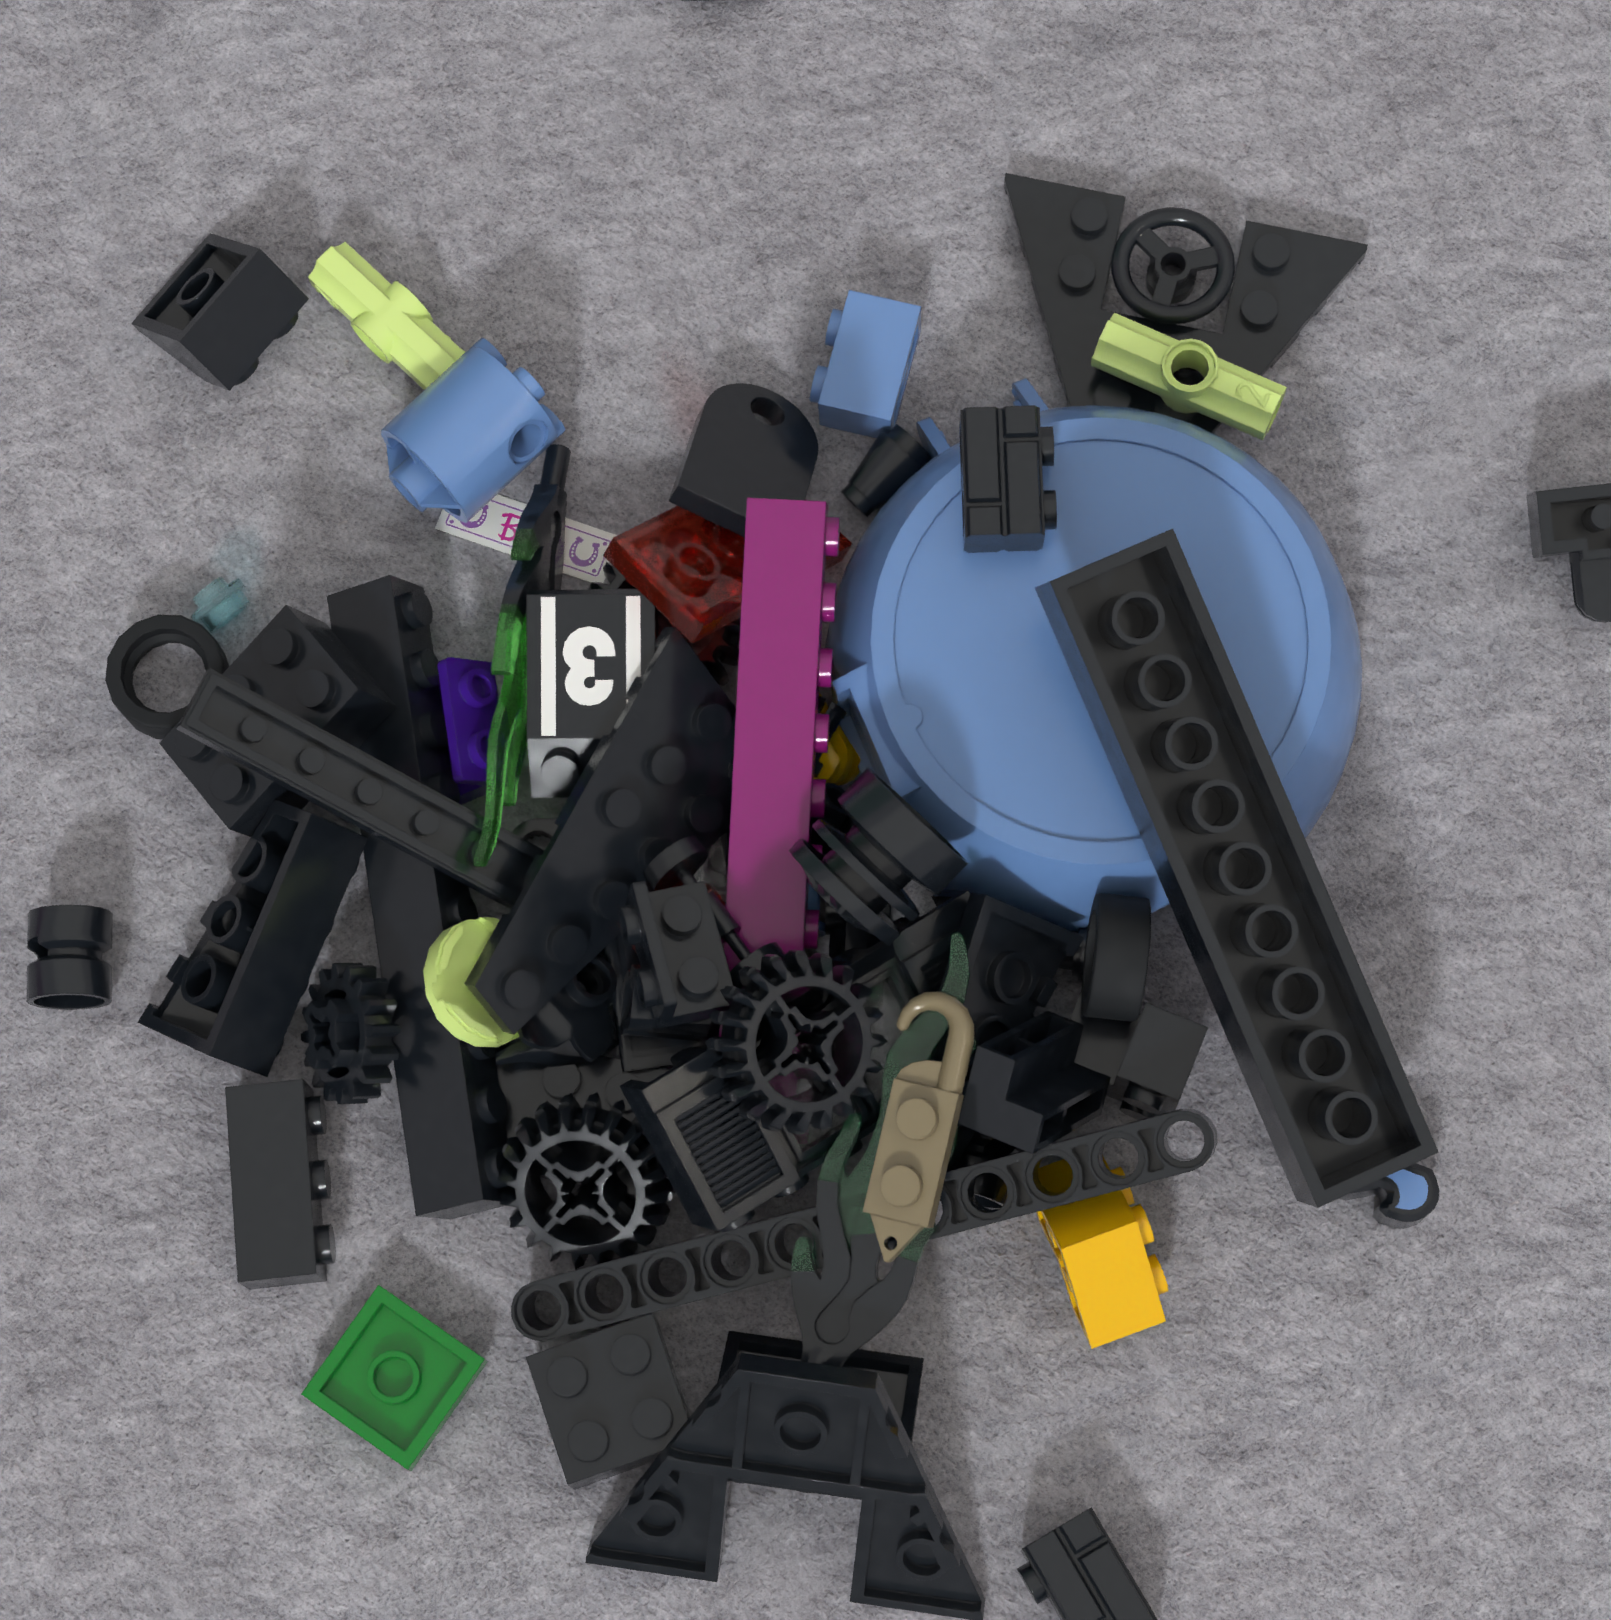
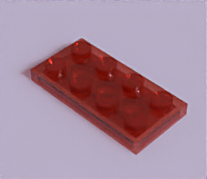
M675 506L619 534L611 540L603 554L624 578L638 589L669 620L672 626L676 627L692 643L741 617L745 538L688 510ZM841 532L838 557L826 556L825 570L841 562L853 545Z

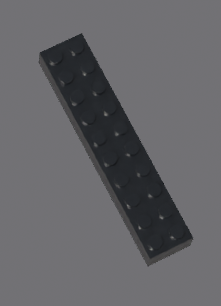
M1174 530L1165 531L1035 587L1296 1200L1319 1208L1439 1153Z

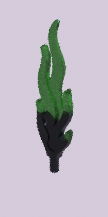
M552 444L546 449L540 484L534 485L531 498L522 512L511 550V560H517L507 583L501 603L491 666V674L504 675V680L488 738L485 817L482 834L473 860L476 867H485L495 849L501 826L503 806L516 805L519 777L528 747L527 592L528 590H561L567 494L564 488L571 451L569 448L559 444Z

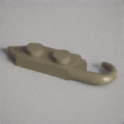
M925 992L912 998L902 1008L896 1023L900 1031H906L913 1019L921 1012L928 1010L937 1011L948 1021L949 1033L942 1062L924 1060L910 1063L902 1068L896 1079L894 1078L863 1207V1212L870 1213L883 1260L887 1263L893 1262L925 1227H934L964 1099L962 1091L974 1045V1023L968 1009L956 997L944 992ZM891 1237L897 1240V1246L893 1250L888 1247V1240Z

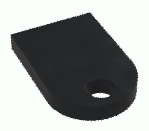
M745 383L729 384L718 388L708 397L695 420L669 502L745 538L747 498L805 500L819 448L813 427L794 404L769 389ZM753 413L765 417L772 425L761 422Z

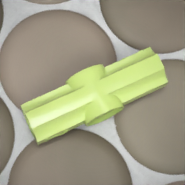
M346 242L339 246H331L316 260L315 267L308 276L311 285L335 309L339 310L351 321V327L376 356L388 364L391 361L395 362L422 389L425 390L465 353L464 350L433 323V318L425 306L405 286L398 281H394L392 284L389 283Z
M1114 313L1110 320L1107 321L1091 359V366L1159 395L1165 404L1174 411L1185 414L1199 412L1260 440H1264L1269 432L1287 387L1218 358L1213 349L1203 341L1196 339L1177 340L1117 313ZM1181 368H1192L1200 372L1204 380L1195 385H1185L1177 381L1173 373Z

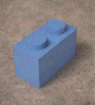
M849 290L844 309L832 310L825 339V345L833 346L828 367L817 366L810 392V402L818 403L819 424L821 426L877 438L881 431L887 435L896 425L921 332V306Z

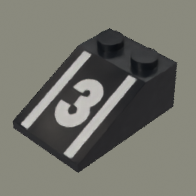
M656 589L528 590L527 746L531 798H568L602 736L611 733L628 702L624 698L634 679L643 676L657 650L654 647L659 636Z

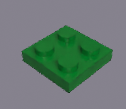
M378 1285L301 1395L398 1464L412 1471L488 1361Z

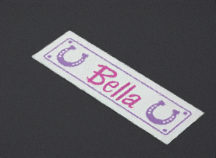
M497 494L467 523L457 520L443 509L435 529L518 558L521 546H518L517 526L527 504ZM565 517L563 574L589 583H604L606 577L603 567L606 565V562L612 563L622 537Z

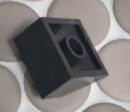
M210 233L131 324L201 379L230 391L234 385L243 383L255 372L259 364L258 357L274 339L281 338L293 328L298 320L299 315L297 312L309 298L260 248Z

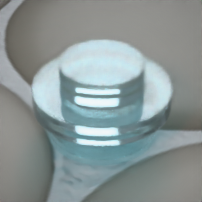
M223 577L217 578L192 599L198 606V609L190 618L199 624L203 623L211 633L218 631L237 617L251 603L242 592L246 586L240 578L227 584Z

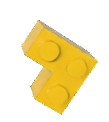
M1103 1157V1162L1110 1172L1119 1176H1125L1121 1166L1110 1170ZM1065 1159L1038 1169L1039 1180L1047 1190L1060 1193L1065 1192L1071 1186L1073 1173ZM1130 1187L1036 1212L1039 1223L1058 1260L1074 1314L1091 1349L1166 1322L1159 1295L1169 1291L1168 1284L1156 1255L1147 1256L1144 1245L1154 1242V1236L1142 1205L1129 1206L1134 1204Z

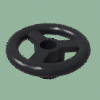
M1167 207L1152 210L1139 216L1124 229L1113 249L1111 273L1119 295L1134 312L1146 319L1162 324H1184L1208 315L1225 299L1233 283L1235 259L1228 238L1212 220L1193 210ZM1166 226L1184 227L1201 235L1211 247L1186 252L1179 247H1169L1152 230ZM1136 244L1150 257L1146 274V286L1152 295V300L1139 291L1130 274V257ZM1167 265H1175L1182 270V273L1168 275L1162 268ZM1216 268L1214 281L1203 296L1188 304L1171 306V304L1185 300L1192 293L1197 271Z

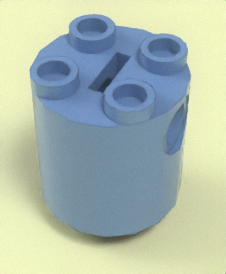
M485 338L478 340L381 430V436L387 447L388 477L402 496L421 512H424L427 508H443L454 518L464 523L473 518L566 431L559 418L548 407L538 403L545 395V392L535 378L522 367L517 368L511 373L506 368L507 363L503 356Z

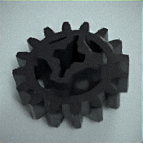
M332 963V969H321L319 971L320 984H310L308 990L312 1001L307 1007H303L302 1010L308 1030L301 1033V1041L309 1043L305 1052L304 1065L305 1067L315 1069L312 1079L313 1087L324 1088L323 1099L326 1101H337V1105L368 1103V1099L379 1098L381 1096L380 1083H390L392 1080L388 1066L392 1060H398L399 1053L392 1042V1037L401 1033L400 1025L392 1023L397 1002L396 999L385 998L389 982L387 978H376L377 967L374 965Z

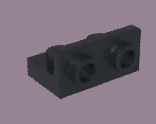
M645 880L631 883L625 906L618 908L619 927L625 946L635 945L641 966V968L634 970L638 1000L643 1009L652 1008L657 1029L710 1018L709 1014L714 1010L728 1012L730 1004L724 999L720 990L724 989L725 986H733L705 881L648 892Z

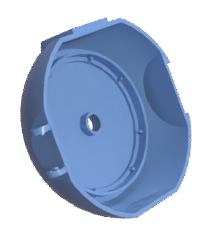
M1025 378L1012 384V394L1015 398L1013 406L1035 405L1040 407V427L1052 426L1054 434V466H1042L1043 490L1056 491L1057 528L1045 530L1043 548L1037 551L1008 552L1000 550L999 552L977 553L964 551L960 442L950 447L943 432L939 431L930 417L918 421L916 428L920 441L932 459L896 491L879 510L860 538L845 568L836 594L835 622H829L825 648H833L832 677L834 681L832 682V702L843 708L847 713L844 719H841L839 725L861 759L858 765L860 775L867 768L871 769L930 823L968 862L965 868L944 890L969 891V893L988 895L1069 931L1079 932V928L1088 927L1094 897L1098 893L1148 898L1151 905V914L1170 903L1035 587L1173 529L1305 838L1328 806L1341 779L1356 732L1361 703L1362 657L1354 611L1334 557L1319 528L1303 504L1272 472L1251 455L1222 437L1194 424L1160 413L1128 407L1098 405L1049 409L1030 382Z

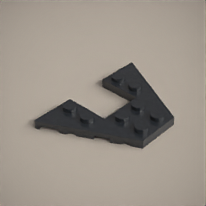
M1006 173L1004 190L1008 195L1020 236L1023 256L1027 260L1032 287L1042 321H1044L1058 377L1066 395L1067 407L1098 405L1139 409L1176 418L1214 434L1222 424L1221 422L1199 412L1185 414L1174 411L1165 404L1159 395L1091 366V359L1099 337L1107 321L1110 320L1114 313H1117L1102 310V305L1111 269L1112 253L1118 238L1126 197ZM1246 221L1222 334L1177 324H1162L1146 318L1122 313L1117 314L1177 340L1196 339L1203 341L1213 349L1218 358L1263 376L1269 367L1272 368L1298 338L1300 331L1309 320L1321 311L1326 305L1327 299L1355 266L1361 264L1365 258L1368 244ZM1181 368L1173 373L1174 378L1185 385H1195L1204 380L1202 374L1192 368Z
M741 1353L593 1536L586 1555L585 1563L717 1582L722 1559L729 1478L862 1497L850 1602L969 1620H983L984 1594L878 1372Z

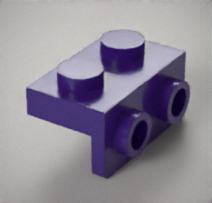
M447 657L437 664L440 681L439 691L442 711L445 716L451 771L460 791L459 804L463 805L511 784L494 663Z

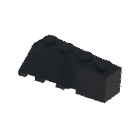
M274 799L231 869L236 882L229 894L221 897L217 902L212 900L200 920L206 927V931L189 958L179 954L166 975L173 982L172 987L160 1006L148 1004L137 1023L208 1056L268 1077L274 1060L282 1049L284 1036L300 998L308 987L309 977L324 941L333 928L335 915L348 884L357 871L360 856L368 838L313 813Z

